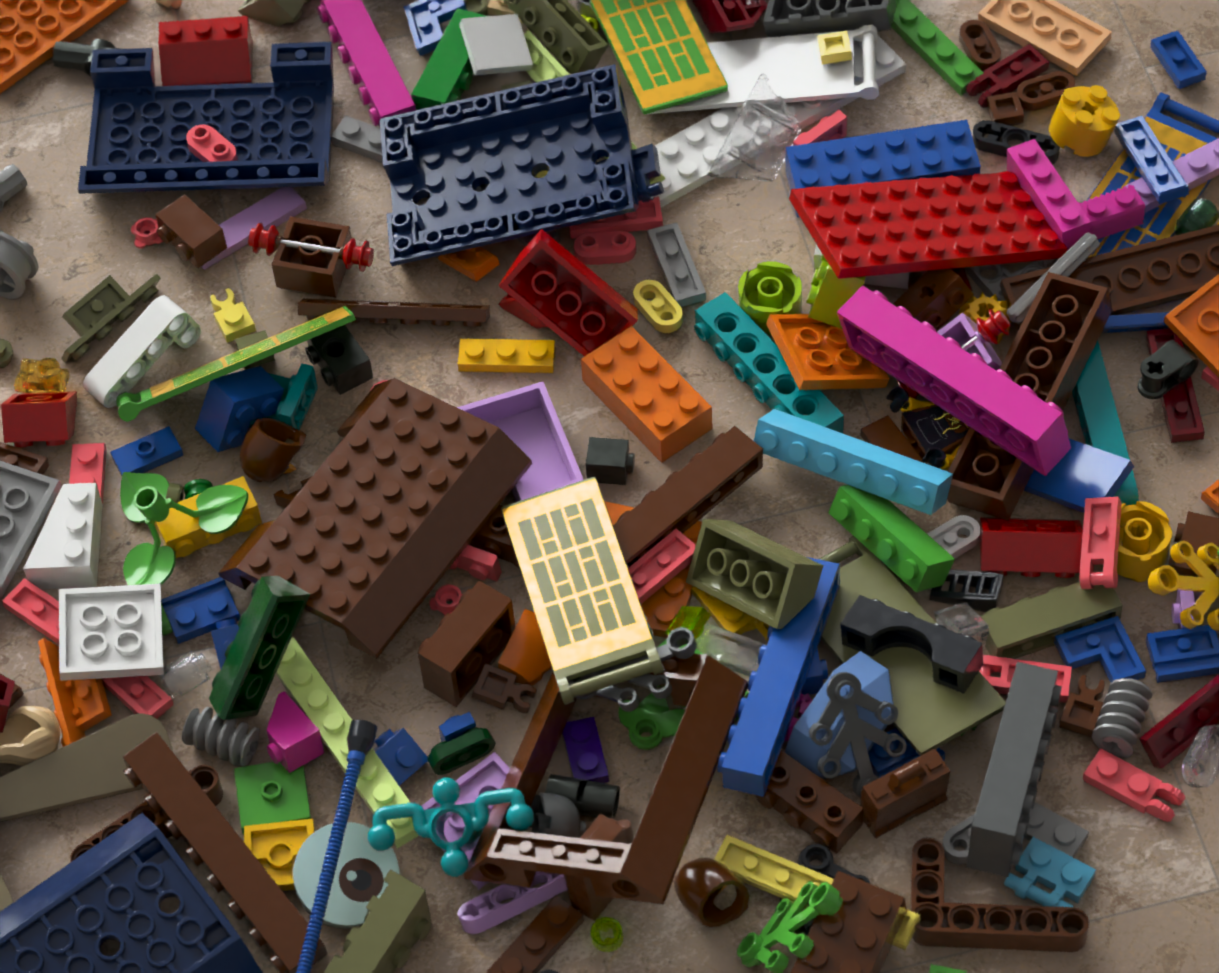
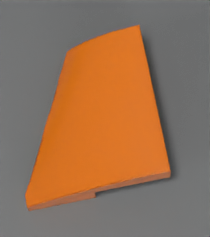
M524 609L498 661V668L517 675L515 682L532 686L542 679L545 672L553 668L535 613Z

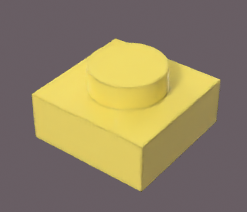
M847 31L817 35L822 65L852 60Z

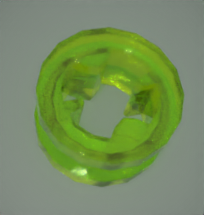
M602 917L592 924L590 935L594 947L599 951L613 952L622 945L624 940L622 927L615 918ZM609 929H612L614 938L607 937L602 941L600 931L607 932Z

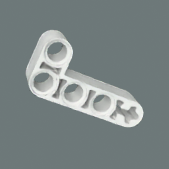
M165 295L157 297L87 374L83 382L84 389L107 408L117 405V396L123 392H129L173 342L182 348H189L200 337L201 327L170 298Z

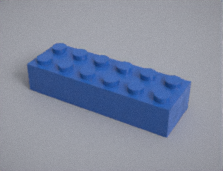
M968 120L785 147V171L790 191L791 189L834 186L838 184L848 185L865 182L874 183L892 180L974 175L981 171Z

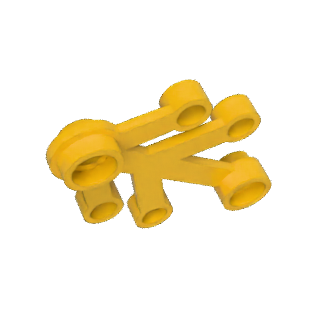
M1180 541L1170 549L1172 559L1179 564L1185 562L1198 577L1179 576L1173 567L1163 565L1153 570L1148 578V586L1155 594L1167 595L1175 590L1202 592L1194 605L1183 610L1180 614L1181 623L1188 629H1193L1203 623L1205 613L1219 595V578L1208 567L1213 564L1219 571V557L1217 553L1219 548L1214 543H1208L1200 547L1197 554L1194 552L1192 545L1187 541ZM1219 608L1211 611L1207 616L1209 626L1215 631H1219Z

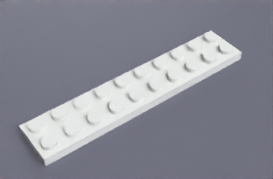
M877 34L878 37L875 41L876 83L878 86H881L906 72V63ZM854 41L855 86L863 83V42ZM859 97L722 108L655 145L658 151L660 173L666 179L661 182L664 193L654 197H659L662 208Z

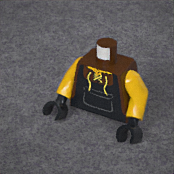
M895 386L888 393L886 399L893 401L890 405L892 412L897 413L900 410L903 412L901 416L902 434L920 455L923 463L948 471L970 427L933 402L919 401L911 398L905 389Z

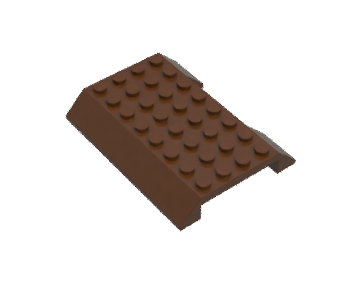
M396 378L377 384L372 388L337 430L338 435L344 439L279 517L258 525L218 573L219 577L244 590L252 582L256 584L264 576H279L310 593L304 608L306 611L343 629L351 646L376 659L532 465V460L499 427Z

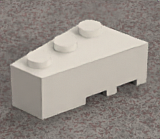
M96 483L63 484L23 568L27 580L38 588L97 587L103 504Z

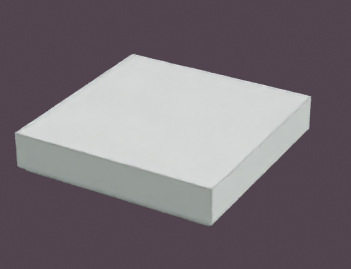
M518 14L461 19L459 26L474 75L531 70L533 62Z

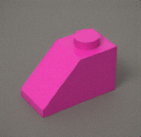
M285 691L279 693L267 727L270 744L266 748L275 764L281 763L291 773L323 755L324 748L320 730Z

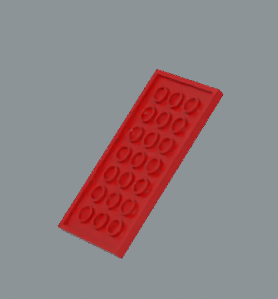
M1008 171L791 189L789 196L791 204L838 279L1060 259L1068 249L1044 219L1043 213L1031 201V196L1020 186L1017 176Z

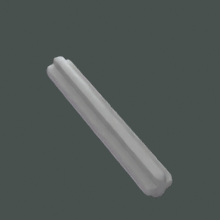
M1089 232L1085 233L1007 310L1009 319L1017 324L1022 323L1047 273L1051 272L1069 277L1099 247L1100 243L1097 240V236Z

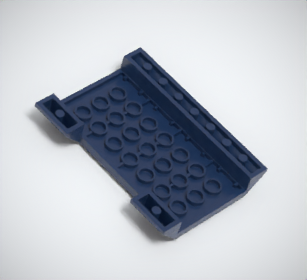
M332 42L272 44L270 68L273 82L155 86L153 48L93 50L90 73L95 88L87 165L80 166L78 193L325 186L330 180L334 104ZM198 125L211 126L235 146L238 161L202 162L188 148L186 140L188 131Z

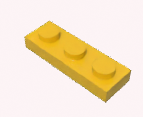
M460 338L458 371L554 373L555 340Z

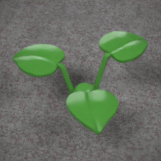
M123 472L120 489L123 512L134 523L145 522L149 526L154 539V545L151 543H141L127 554L123 566V573L127 584L162 585L172 574L176 564L175 551L169 546H160L161 539L155 527V522H161L167 518L169 508L176 509L194 518L199 517V526L202 530L210 534H219L228 531L238 522L248 502V492L234 485L213 486L204 490L197 497L196 505L198 510H191L175 503L171 498L166 499L169 482L162 475L156 473Z

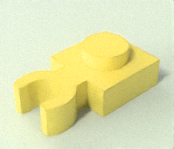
M230 288L225 289L227 294L225 301H218L214 294L210 295L212 307L216 311L214 313L215 321L227 343L256 331L255 324L244 303L236 304L234 293Z

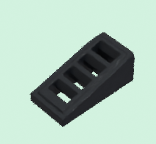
M950 569L945 580L950 582L948 591H941L942 586L932 588L929 600L987 612L997 608L1004 575L993 572ZM957 583L963 585L961 592H955ZM970 586L976 587L975 593H969ZM983 589L989 590L988 594L982 593Z

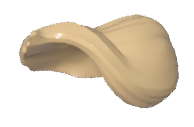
M22 706L14 710L5 722L3 733L0 732V763L24 766L58 750L60 726L55 714L49 709L39 706Z

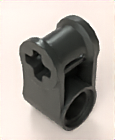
M1174 340L1166 342L1158 351L1144 359L1141 363L1140 371L1142 377L1138 381V392L1147 399L1163 397L1172 388L1191 377L1198 367L1199 360Z

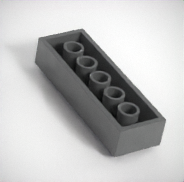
M1021 662L1016 664L972 824L966 868L1009 877L1011 865H1019L1023 838L1027 835L1030 811L1034 808L1038 781H1041L1045 754H1048L1052 737L1051 731L1055 727L1059 710L1058 704L1062 686L1056 685L1058 671Z

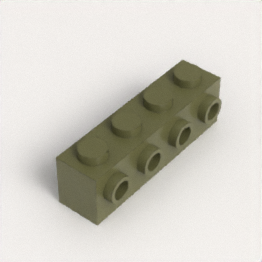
M503 0L510 10L518 14V17L527 25V28L539 38L571 74L595 69L609 46L567 0Z

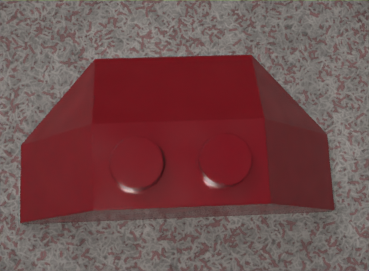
M692 0L710 33L729 32L754 27L764 15L768 6L765 0Z

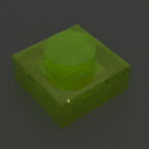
M682 606L665 633L669 635L674 629L684 627L691 630L696 640L703 633L704 626L711 615L703 607Z

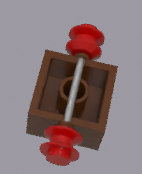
M292 216L289 217L283 236H280L275 225H272L269 230H264L263 224L258 223L256 228L250 230L248 244L252 247L255 254L261 248L266 250L268 256H271L277 250L272 262L277 288L334 298L337 297L346 269L350 270L353 264L359 265V270L364 272L367 266L370 267L374 258V249L370 248L368 241H365L362 246H357L356 240L351 237L350 226Z

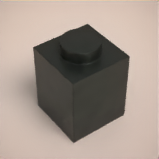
M589 437L586 457L587 479L595 477L597 483L626 485L628 472H634L635 453H629V441Z

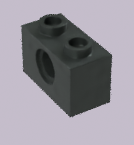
M345 325L307 340L308 347L305 348L307 357L313 365L318 364L320 366V372L325 383L328 386L333 385L340 395L373 378L369 357Z

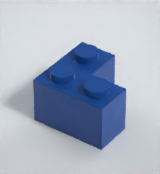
M261 366L216 378L210 381L195 430L217 452L242 446L252 420L276 414L284 389Z

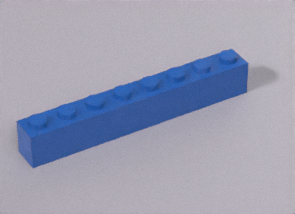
M809 558L823 565L815 597L782 629H776L769 625V641L767 645L761 646L758 655L759 668L757 671H752L749 678L748 691L750 692L747 698L743 697L740 701L738 724H733L729 731L728 751L722 752L719 758L718 772L722 773L723 788L764 797L816 648H818L840 586L839 563Z

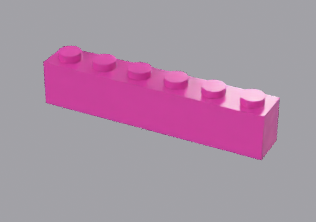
M320 0L321 5L317 6V11L321 22L328 23L327 30L333 44L338 43L339 47H337L341 62L343 64L348 63L349 77L353 85L358 83L360 99L363 105H369L370 109L368 111L373 125H379L380 127L381 118L416 111L415 104L362 0Z

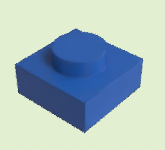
M467 712L461 716H452L444 724L439 725L441 742H449L462 736L467 730L476 727V722L471 713Z

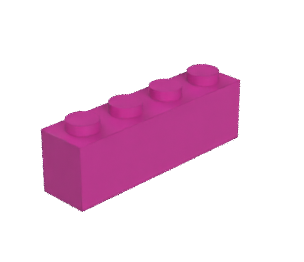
M1033 139L1008 148L1007 171L1017 176L1018 183L1031 196V201L1043 213L1044 219L1052 230L1057 233L1060 241L1067 246V251L1085 233L1089 232L1091 234L1090 219L1037 141Z

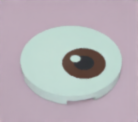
M348 822L345 829L330 896H328L327 908L325 909L326 913H324L325 917L322 922L336 928H351L363 925L368 912L365 907L373 895L380 898L388 886V883L384 882L383 879L391 869L399 874L398 861L392 847L385 851L373 849L367 839L370 828L353 822ZM333 824L326 825L312 833L300 847L294 861L292 872L294 887L299 900L303 904V908L310 915L315 894H317L316 890L319 878L321 877L320 873H322L321 869L324 864L323 861L325 860L324 857L326 856L325 853L327 852L326 849Z

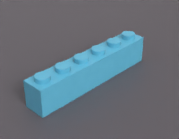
M776 409L758 419L754 442L763 448V454L929 515L934 514L946 504L953 473Z

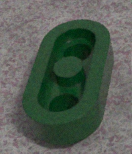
M474 727L458 738L436 744L431 749L427 761L435 774L444 775L486 756L494 749L496 742L487 728Z

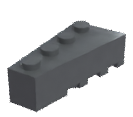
M769 0L763 23L767 38L857 30L864 25H873L877 28V31L891 30L897 5L896 0Z

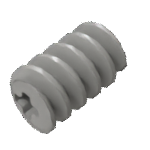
M1129 678L1116 679L1110 683L1108 694H1106L1096 728L1092 734L1093 742L1098 748H1102L1120 758L1132 756L1134 751L1132 746L1136 744L1138 739L1136 734L1140 733L1142 727L1140 723L1144 721L1146 716L1144 711H1147L1149 707L1148 699H1151L1153 695L1147 685Z
M206 707L201 714L198 708L190 712L182 731V741L184 744L194 745L198 750H206L209 755H217L219 759L224 761L229 760L235 766L241 765L244 767L248 765L258 747L260 728L254 727L247 734L248 723L242 722L235 729L236 719H229L225 724L224 720L218 717L217 714L212 719L213 709L211 707Z

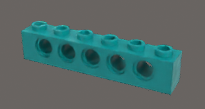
M726 292L695 310L694 330L697 336L702 341H707L713 347L719 360L722 362L726 361L733 368V372L739 381L746 382L750 386L754 396L760 403L765 402L771 410L776 409L843 433L844 415L820 390H799L777 345Z

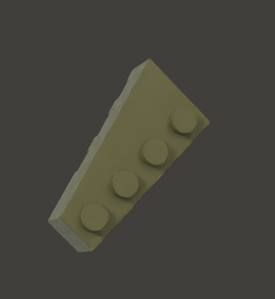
M390 869L383 879L384 882L388 883L380 898L373 895L365 907L368 912L361 928L353 927L343 946V956L335 955L324 973H393L397 967H403L410 957L411 948L418 940L421 941L427 936L432 926L425 889Z

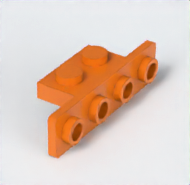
M43 638L38 641L41 652L39 659L46 671L48 679L46 686L53 698L54 714L59 722L63 736L61 744L65 747L86 737L84 731L112 716L102 678L60 681L59 646Z

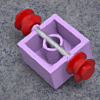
M989 309L990 317L985 321L977 318L976 324L964 313H961L937 331L938 334L946 339L951 337L956 340L962 349L969 354H978L986 361L988 366L997 371L1002 362L990 343L997 345V336L1001 333L1009 336L1010 333L1007 328L1011 324L1000 310L995 313L992 309ZM897 379L898 387L905 389L909 397L917 399L919 393Z

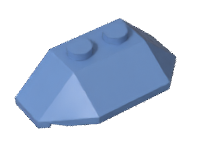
M861 651L832 672L793 727L785 749L786 754L821 779L827 778L818 771V761L826 755L844 723L841 710L830 727L833 736L827 745H817L809 737L810 727L818 722L829 702L826 692L829 680L840 672L851 673L859 679L862 692L881 702L888 701L893 704L889 670ZM843 686L840 690V695L846 696L850 692V686ZM856 704L860 719L882 731L886 728L888 724L880 722L875 717V713ZM891 708L883 709L881 713L882 718L889 717ZM823 728L819 729L816 732V739H822L826 734V730ZM864 737L867 751L869 752L875 742ZM850 743L839 761L841 771L837 776L854 772L857 769ZM827 762L824 766V771H831L834 768V762Z

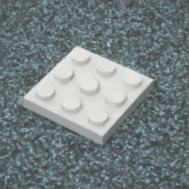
M144 584L59 589L60 681L164 675L161 585Z

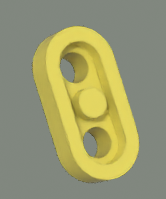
M649 279L643 280L635 286L633 291L634 304L657 331L671 333L681 327L683 323L682 308L660 282Z

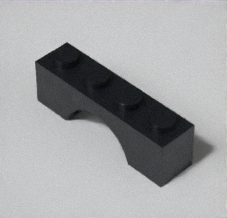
M859 595L840 623L842 645L859 652L861 651L871 657L892 647L916 649L931 661L933 682L963 694L983 665L982 643L973 637L963 636L946 629L940 624L927 622L915 617L910 612L900 611L887 606L877 599H869Z

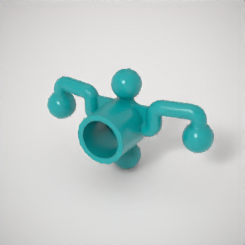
M444 777L434 784L432 790L435 801L441 804V807L424 810L416 803L381 807L373 815V827L370 828L367 839L373 849L377 851L388 850L395 842V833L391 826L387 824V820L412 817L414 830L419 836L431 838L436 846L446 850L441 858V867L445 874L451 877H458L466 872L469 864L468 857L464 852L472 850L477 845L483 828L489 821L488 806L511 802V807L506 813V820L510 828L515 831L527 830L534 821V814L529 805L525 804L522 792L516 788L487 791L481 793L473 803L457 805L455 802L460 795L459 785L454 779ZM457 813L464 821V833L458 840L448 842L444 834V825L452 814Z

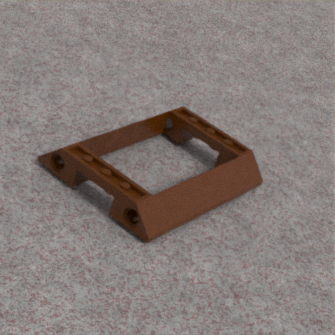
M694 653L687 659H680L674 656L661 661L664 672L657 675H665L672 685L670 695L673 705L687 707L632 844L515 831L510 828L506 820V813L511 807V802L496 804L493 806L489 815V821L477 842L468 868L463 874L466 880L530 888L537 871L590 878L596 896L664 904L718 766L720 755L725 748L730 728L738 714L740 701L747 691V680L707 654ZM554 672L550 676L501 788H516L520 790L524 795L525 804L529 805V807H531L577 698H573L574 702L564 705Z

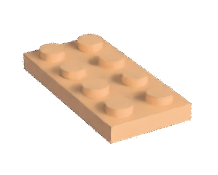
M991 0L978 13V20L986 23L990 29L1023 47L1031 44L1048 61L1075 76L1111 40L1112 31L1054 0Z

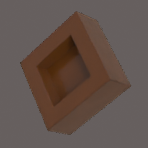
M1017 92L987 97V108L992 121L1005 125L1024 123V112Z

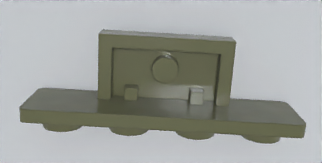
M157 273L130 296L109 275L69 308L62 317L81 337L65 350L61 359L65 363L71 358H74L76 361L79 360L90 349L88 344L95 338L99 341L104 339L113 330L110 325L118 319L123 322L136 310L134 305L141 299L144 302L150 300L158 292L156 286L161 278Z

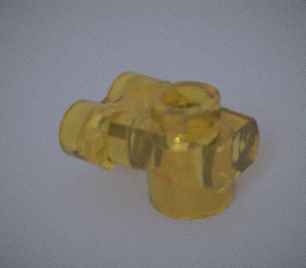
M23 358L20 372L15 378L14 389L16 392L31 393L32 390L65 392L70 378L69 370L61 368L59 362L54 358H44L40 361Z

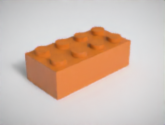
M632 326L581 358L583 382L661 463L712 430V406Z

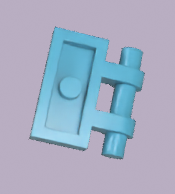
M1032 837L1020 857L1019 865L1015 867L1016 871L1025 876L1020 878L1009 873V877H1006L1004 885L1014 890L1015 895L1021 899L1029 898L1042 906L1074 907L1063 901L1064 898L1067 897L1079 903L1095 877L1096 869ZM1039 882L1054 891L1048 893L1035 886V884Z

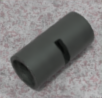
M550 774L545 793L565 796L574 803L580 815L597 818L602 814L609 819H615L620 798V786Z

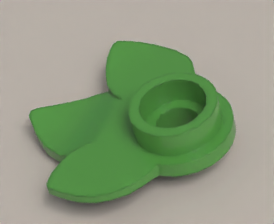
M651 693L633 711L626 712L619 707L618 715L620 722L629 730L631 743L639 749L649 750L657 747L663 738L675 736L685 709L669 710L665 698L657 699ZM644 732L652 734L649 737L640 736Z

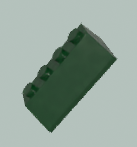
M279 576L261 577L254 585L249 607L239 619V630L236 637L226 649V660L223 667L213 679V690L209 700L218 717L223 720L258 715L310 597V593Z

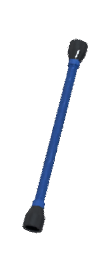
M356 719L350 723L347 735L348 765L296 973H311L321 933L320 930L322 929L321 926L325 917L324 913H326L325 909L329 900L328 896H330L341 845L348 823L347 820L349 819L348 816L350 815L349 812L355 794L354 791L356 790L355 787L359 778L358 775L360 774L361 766L364 764L365 756L375 742L378 727L366 720Z

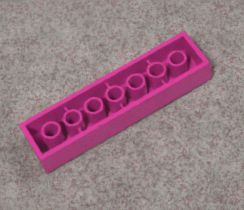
M862 285L837 311L850 349L1044 476L1071 449L1068 430L1063 417L1064 413L1059 406L1053 402L1046 403L1041 400L1030 387L1026 385L1021 387L1016 384L1005 371L1001 369L994 370L978 354H969L953 338H944L928 322H919L903 306H894L881 292L877 290L872 292Z

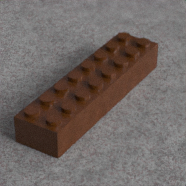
M1048 272L999 369L1005 371L1016 384L1021 387L1023 385L1030 387L1037 394L1038 398L1046 403H1055L1063 411L1113 310L1108 288ZM970 427L948 469V472L953 473L947 497L948 502L1009 521L1034 468Z

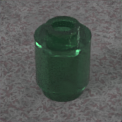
M1194 199L1177 219L1174 229L1175 234L1180 235L1212 227L1219 219V213L1215 204L1207 199Z

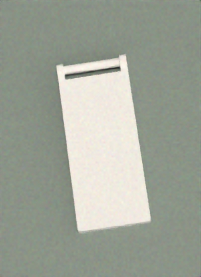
M864 25L857 30L847 31L852 60L823 65L817 35L835 32L707 43L728 84V90L649 114L861 97L866 100L875 99L879 95V86L876 83L875 76L877 28L873 25ZM854 41L863 42V83L855 86Z

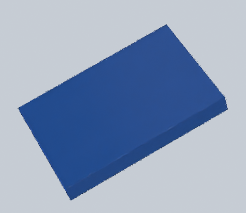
M1069 438L1071 449L1046 476L1034 469L1024 491L1084 513L1085 498L1113 497L1134 468V465L1129 459Z

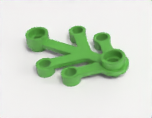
M810 881L802 887L795 902L788 898L783 899L777 905L775 913L759 935L751 932L741 941L737 949V956L741 958L742 964L750 968L763 963L765 968L772 973H782L789 963V957L779 950L770 951V948L777 943L789 947L790 952L798 958H805L811 952L814 942L803 933L797 935L793 932L819 914L834 915L843 902L840 892L828 882L817 886Z

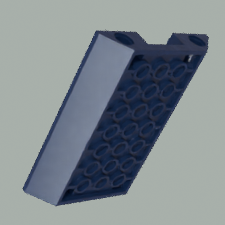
M616 64L380 119L383 167L390 180L392 213L387 214L391 266L537 234L541 229L547 232L635 212L639 207L628 114ZM608 157L605 163L595 164L597 159ZM541 171H548L546 176L542 178L535 177ZM488 184L486 190L475 191L478 186ZM429 198L427 203L416 205L420 199Z
M143 813L0 911V973H263L240 935L163 833ZM169 897L177 898L180 901V907L174 913H164L160 909L163 900ZM111 939L118 941L120 949L115 955L105 956L100 952V948L105 941Z

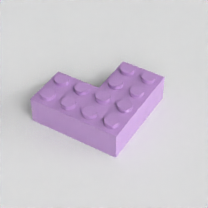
M543 381L457 407L499 427L532 460V465L511 490L516 502L584 480Z

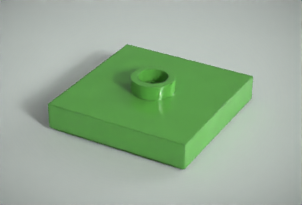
M274 762L234 768L243 834L244 826L311 819L304 765L291 773L281 763L275 764Z

